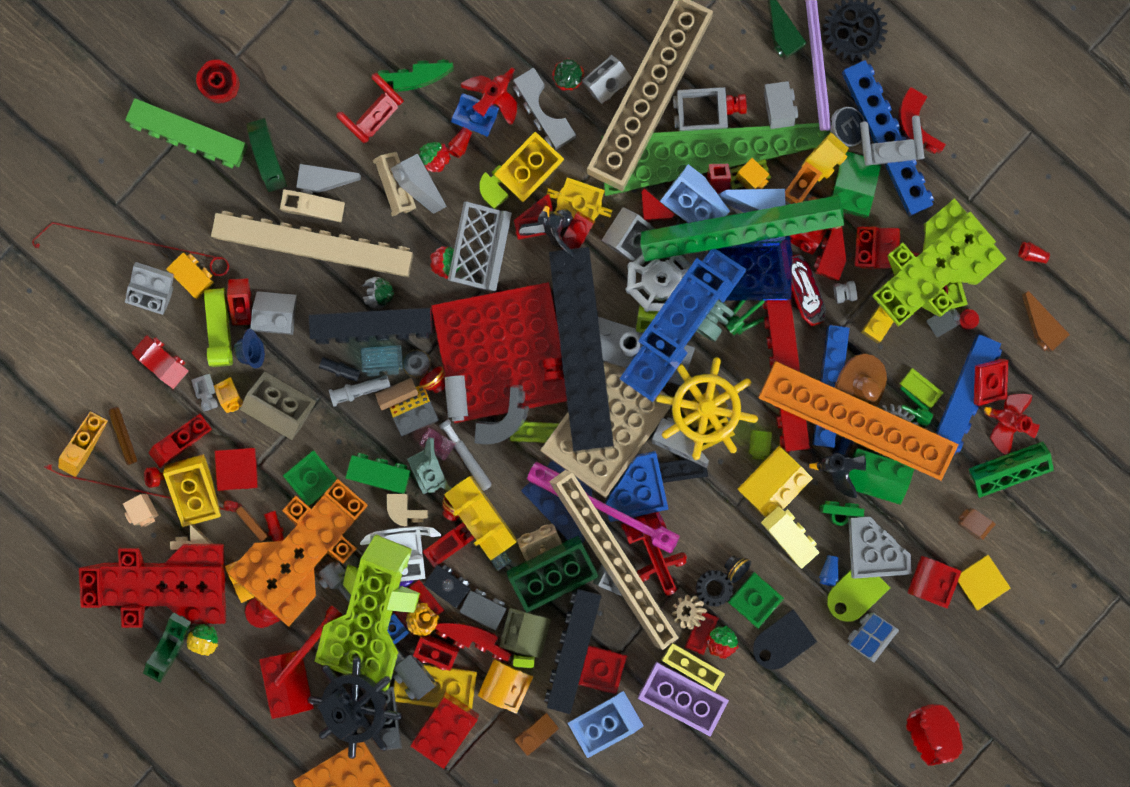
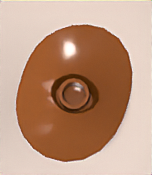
M855 355L841 370L835 388L877 407L886 386L887 373L885 366L873 355Z

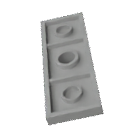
M598 317L604 362L627 368L642 347L638 340L643 333L636 332L635 328ZM629 343H635L636 345L631 350L625 348ZM686 345L684 349L688 354L680 364H683L688 372L695 348ZM676 370L668 382L681 386L684 380Z

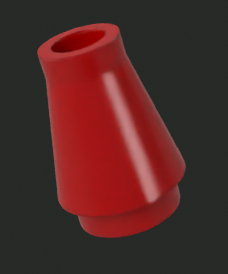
M462 127L460 132L447 144L449 154L456 158H461L462 155H465L472 135L469 129Z
M1023 242L1018 256L1023 261L1046 264L1050 258V253L1031 242Z

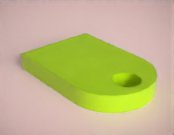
M850 570L829 591L827 606L835 618L847 622L854 621L870 609L890 587L881 577L854 579L851 577ZM839 602L844 603L846 607L845 612L842 614L835 612V605Z

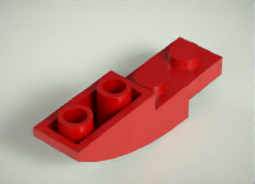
M451 622L437 623L435 627L437 629L436 634L445 639L447 636L454 639L453 644L462 649L465 646L469 648L473 641L476 643V648L483 652L487 649L493 653L492 657L500 662H503V660L508 662L512 655L509 651L495 644L499 636L482 628Z

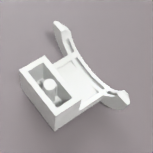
M403 527L370 533L360 542V545L370 544L373 537L379 535L411 548L408 566L403 570L401 581L425 579L421 535L435 537L441 536V534L432 527Z

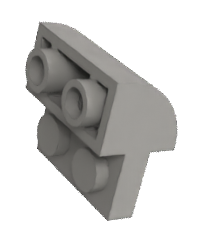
M136 262L133 266L131 282L127 288L125 303L163 315L172 295L174 274Z

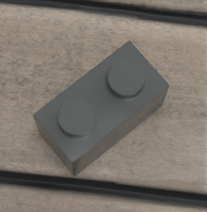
M477 588L475 591L470 590L460 613L496 630L507 609L504 607L505 602L495 597L491 600L486 597L487 593Z

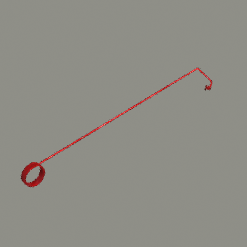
M54 222L48 225L37 237L33 239L32 242L35 248H39L40 244L35 245L34 240L38 238L49 226H51L52 224H57L85 231L95 232L99 234L152 244L156 246L176 249L184 252L213 257L214 259L210 262V270L214 275L224 276L229 271V263L225 258L200 254L192 251L148 243L140 240L120 237L116 235L101 233L97 231L63 225ZM217 259H223L227 263V270L223 274H216L212 271V263Z
M51 464V465H48V466H44V468H46L47 470H51V471H53V472H55V473H57V474H59V475H61V476L70 477V478H75V479H80V480H84V481H89V482L104 484V485H108V486H113V487H118V488L133 490V491H136V492H141V493H146V494H151V495H156V496H160V497H165V498H170V499H172V497H167V496L152 494V493H148V492H144V491H139V490L129 489V488H125V487H120V486H115V485L100 483V482H96V481H91V480H87V479L77 478V477H73V476L63 475V474H61V473H58V472L52 470V467H51L52 464ZM226 500L224 501V508L219 509L236 512L242 505Z

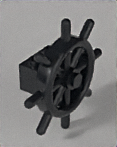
M359 657L353 658L352 673L338 678L328 665H324L322 671L330 683L326 687L322 698L316 696L308 698L310 704L319 705L317 708L322 713L327 725L319 733V738L325 739L333 733L339 739L349 742L348 757L350 759L356 757L357 743L371 738L381 751H385L387 745L378 733L383 728L386 718L400 720L402 717L399 712L387 710V703L382 689L391 682L390 677L385 676L378 683H375L371 678L360 674L361 659ZM346 683H351V684H352V685H351V696H350V694L347 692V690L345 689V687L343 686V684H346ZM360 687L367 691L361 697H359ZM372 699L374 707L366 706V703ZM364 714L374 716V721L372 724L369 722V720L366 718ZM361 726L366 730V732L357 733Z

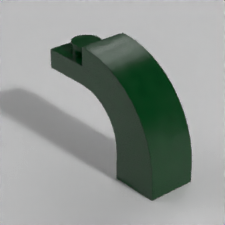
M263 118L247 123L246 126L252 150L268 192L287 187L266 119Z
M174 612L172 613L159 644L146 662L143 671L144 675L161 683L191 627L189 626L191 622L185 617Z

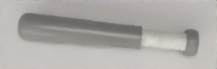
M446 420L439 427L448 434V437L454 444V448L480 489L483 491L491 487L490 480L463 441H460L450 426V420Z

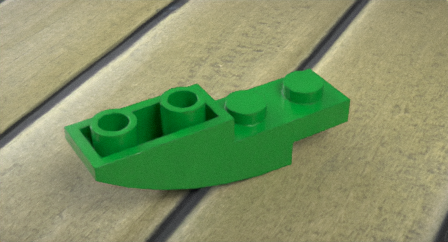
M438 60L437 63L430 64L429 61H417V64H413V72H410L408 69L398 70V73H390L389 70H379L378 74L389 85L393 84L396 92H403L422 88L437 82L454 70L453 63H449V60Z

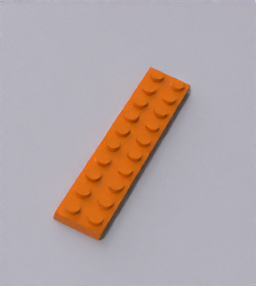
M777 361L774 362L758 396L763 401L942 481L959 445Z

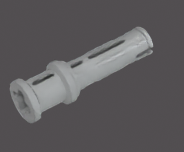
M387 375L360 384L352 386L346 384L345 387L340 389H329V394L333 407L341 402L348 400L352 402L355 400L354 398L390 388V383Z

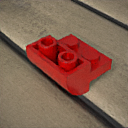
M857 227L855 267L880 270L892 269L888 255L899 246L900 229Z
M921 556L907 593L948 609L962 571Z

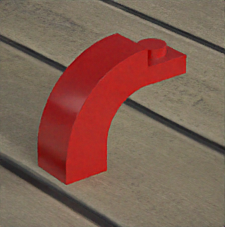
M912 87L904 95L898 112L900 130L906 140H914L912 117L915 115L919 116L920 109L927 99L926 95ZM921 127L923 145L926 146L925 149L932 154H940L946 144L926 133Z

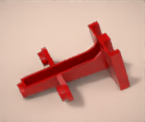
M659 512L634 518L655 530L661 526L667 529ZM626 523L621 524L629 544L642 539L652 561V564L636 571L642 582L647 581L650 578L649 575L656 572L665 595L674 594L677 590L667 567L672 565L680 567L686 564V553L681 552L663 558L660 548L652 544L651 536Z

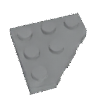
M871 517L848 518L852 578L911 574L910 553L903 549Z

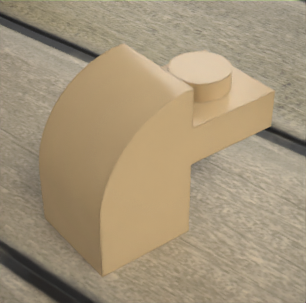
M387 494V511L395 523L401 526H408V518H412V522H424V518H428V510H408V494Z

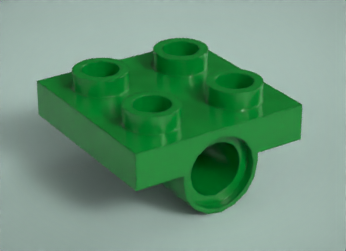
M825 501V505L819 506V513L830 514L831 522L837 526L847 524L850 516L864 517V509L859 508L860 504L845 503V507L839 506V502ZM835 514L845 515L844 520L837 522Z

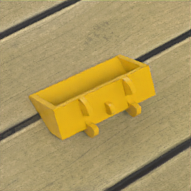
M469 476L444 494L455 509L453 515L460 516L476 539L474 545L477 546L479 544L490 560L518 542L483 490L480 489L473 476Z

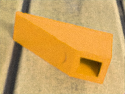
M90 411L60 455L58 468L76 477L86 463L108 420Z

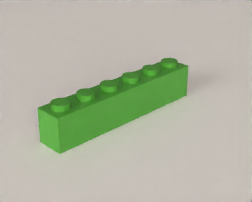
M135 98L126 117V121L130 124L129 127L134 130L149 131L148 135L159 139L161 136L166 138V142L178 146L179 143L186 146L185 150L196 154L197 151L204 153L203 157L214 161L215 158L222 161V165L233 169V166L240 167L248 147L245 142Z

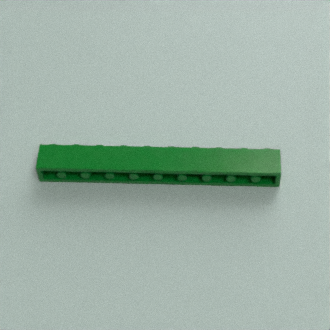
M837 195L641 232L640 246L645 261L844 226L843 208L840 196Z

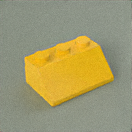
M778 446L737 490L766 518L778 506L783 510L813 478L788 453Z

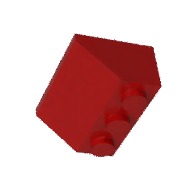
M299 650L259 659L272 719L314 709L313 704L308 702L311 692L304 659L300 661L281 686L276 687L274 685V680Z

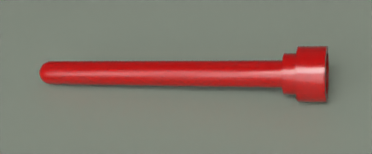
M330 606L327 609L324 621L274 680L276 687L282 685L322 635L324 625L343 616L335 607Z

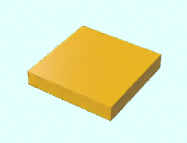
M989 555L984 556L963 570L958 580V584L977 611L1011 589Z

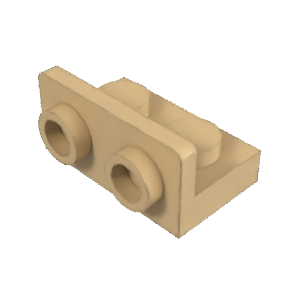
M553 524L543 525L538 530L525 533L517 539L526 561L562 544Z

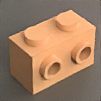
M140 494L123 503L127 511L124 514L128 522L133 523V525L146 527L154 523V518L159 516L148 494Z

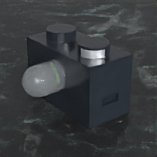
M437 565L423 585L457 608L471 589L468 586L470 582L462 576L456 578L452 575L453 570L447 565Z

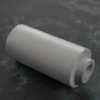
M465 376L444 377L448 418H452V421H462L464 416H468Z

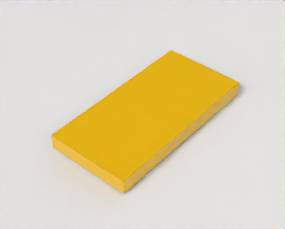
M423 664L438 685L419 700L416 697L413 700L410 699L405 692L408 688L405 683L399 684L394 680L396 702L436 707L445 692H447L472 709L477 672L451 668V671L441 670L433 665Z

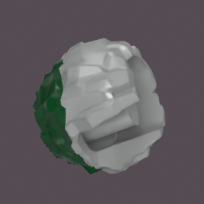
M373 277L362 285L363 287L370 286L367 289L368 296L363 297L364 303L370 305V307L382 308L393 299V288L386 279Z

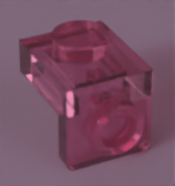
M429 428L423 434L419 445L425 448L428 437L434 438L435 455L445 461L455 443Z

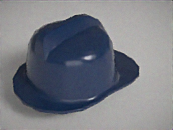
M247 329L243 338L234 345V350L240 363L250 365L256 369L261 367L264 362L265 350L262 341L252 329Z

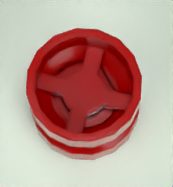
M739 94L734 97L726 95L727 115H732L736 112L746 114L745 94Z
M562 358L542 360L543 366L546 369L544 374L545 380L564 378V372L561 367L563 365Z

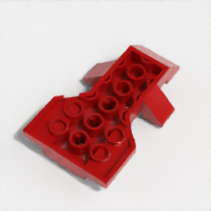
M183 544L165 563H144L139 548H119V563L105 562L79 568L81 608L122 606L121 628H142L145 606H167L175 614L185 617L191 624L226 623L224 544ZM161 581L167 584L166 588L160 586ZM181 581H184V584H187L186 588H182V586H180ZM201 581H204V584H207L206 588H202V586L199 585Z

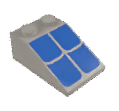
M871 612L870 615L866 614L860 621L862 625L858 631L853 630L849 635L848 640L850 641L848 645L874 663L899 630Z

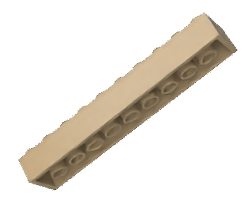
M691 0L673 1L587 168L588 175L624 191L712 19V10Z

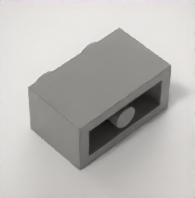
M789 81L765 84L764 98L770 129L794 126L795 118H798L797 106H793L795 95L793 88L790 89Z

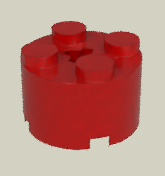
M222 60L206 62L196 76L198 89L205 98L214 103L230 101L236 97L239 90L240 82L237 73L228 63ZM217 78H220L222 80V82H220L219 85H216L214 83L217 82Z

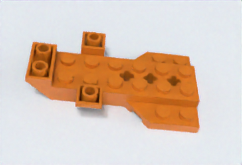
M339 479L333 483L312 509L295 496L282 512L296 527L283 541L254 543L228 572V575L289 627L316 597L315 566L326 554L344 564L357 549L343 535L368 505ZM302 550L304 557L296 559L294 551ZM289 565L290 573L287 574L285 572V574H282L280 566ZM275 580L277 588L268 589L267 581Z

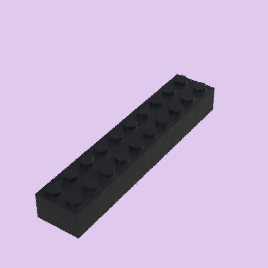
M589 247L571 249L575 254L573 257L565 250L549 252L573 452L582 453L614 449Z

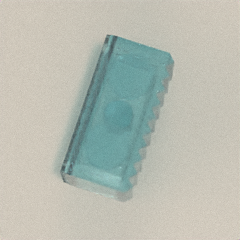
M401 345L361 348L362 372L367 373V376H379V372H387V375H397L400 370H404Z

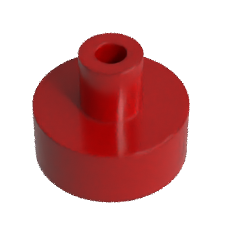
M151 467L145 469L144 481L148 488L158 487L160 481L165 479L163 472H159L158 468Z

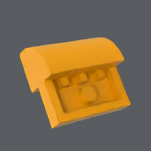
M494 659L477 696L497 707L517 714L533 676Z

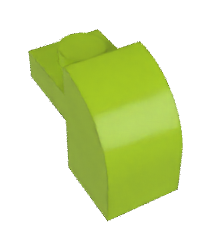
M500 165L492 171V177L485 172L480 180L482 198L492 209H497L509 197L499 186L501 181L494 175L501 167Z

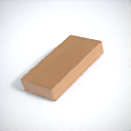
M409 378L375 393L381 410H384L418 395L412 378Z

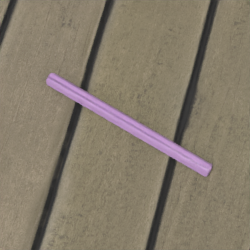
M805 0L820 131H828L831 129L817 0Z

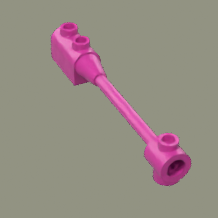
M535 462L528 474L527 480L558 496L549 481L558 476L559 473ZM587 494L596 509L651 536L653 545L670 554L672 553L680 535L662 526L655 530Z

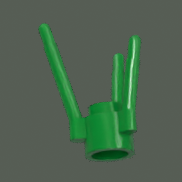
M747 292L734 308L733 316L731 318L726 317L729 322L724 325L733 336L737 333L740 335L745 330L764 321V317L743 326V320L765 302L763 299L741 317L735 316L749 297L750 293Z
M901 386L900 389L920 407L913 410L902 405L901 408L915 416L911 423L917 421L918 426L927 427L933 418V413L928 411L929 407L921 403L906 388Z

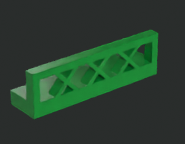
M1042 441L971 467L968 470L975 483L977 496L981 498L1054 471L1051 453ZM1047 461V466L1037 468L1040 463ZM1028 469L1025 474L1019 475L1021 470ZM1010 476L1006 481L1000 482L1002 477ZM988 482L991 483L987 488L981 490L980 485Z

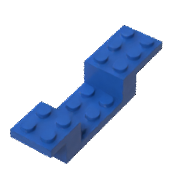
M711 249L703 261L696 258L638 340L642 347L619 379L651 402H654L688 354L684 349L688 341L717 300L724 303L746 272V269L717 249Z

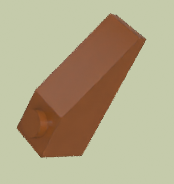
M1027 291L1022 294L1034 337L1038 341L1037 345L1043 351L1051 352L1070 334Z

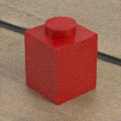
M728 163L708 165L707 181L717 194L730 190L731 174Z

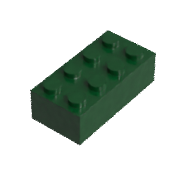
M579 535L507 571L509 581L526 613L599 577Z

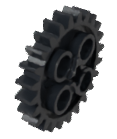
M841 0V6L837 3L834 4L835 11L829 9L828 13L831 17L825 16L824 20L828 23L822 26V28L828 31H825L823 36L829 37L825 41V44H832L829 50H837L835 56L842 53V60L850 56L851 62L855 57L860 62L863 55L866 59H869V52L875 55L877 53L875 48H882L879 42H885L886 40L882 35L887 34L888 31L882 28L887 25V22L881 21L885 17V14H878L881 8H873L875 2L868 5V0L860 2V0L855 2L848 0V3L845 0ZM846 12L852 13L854 20H847L844 14ZM863 20H871L873 26L870 28L865 27ZM842 22L846 26H841L838 23ZM854 25L858 26L856 33L852 32ZM837 32H846L847 38L840 39ZM863 38L866 45L859 46L856 43V39Z

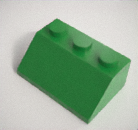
M854 449L852 458L864 455L866 457V470L854 469L848 475L856 492L901 505L909 488L914 468L890 458Z

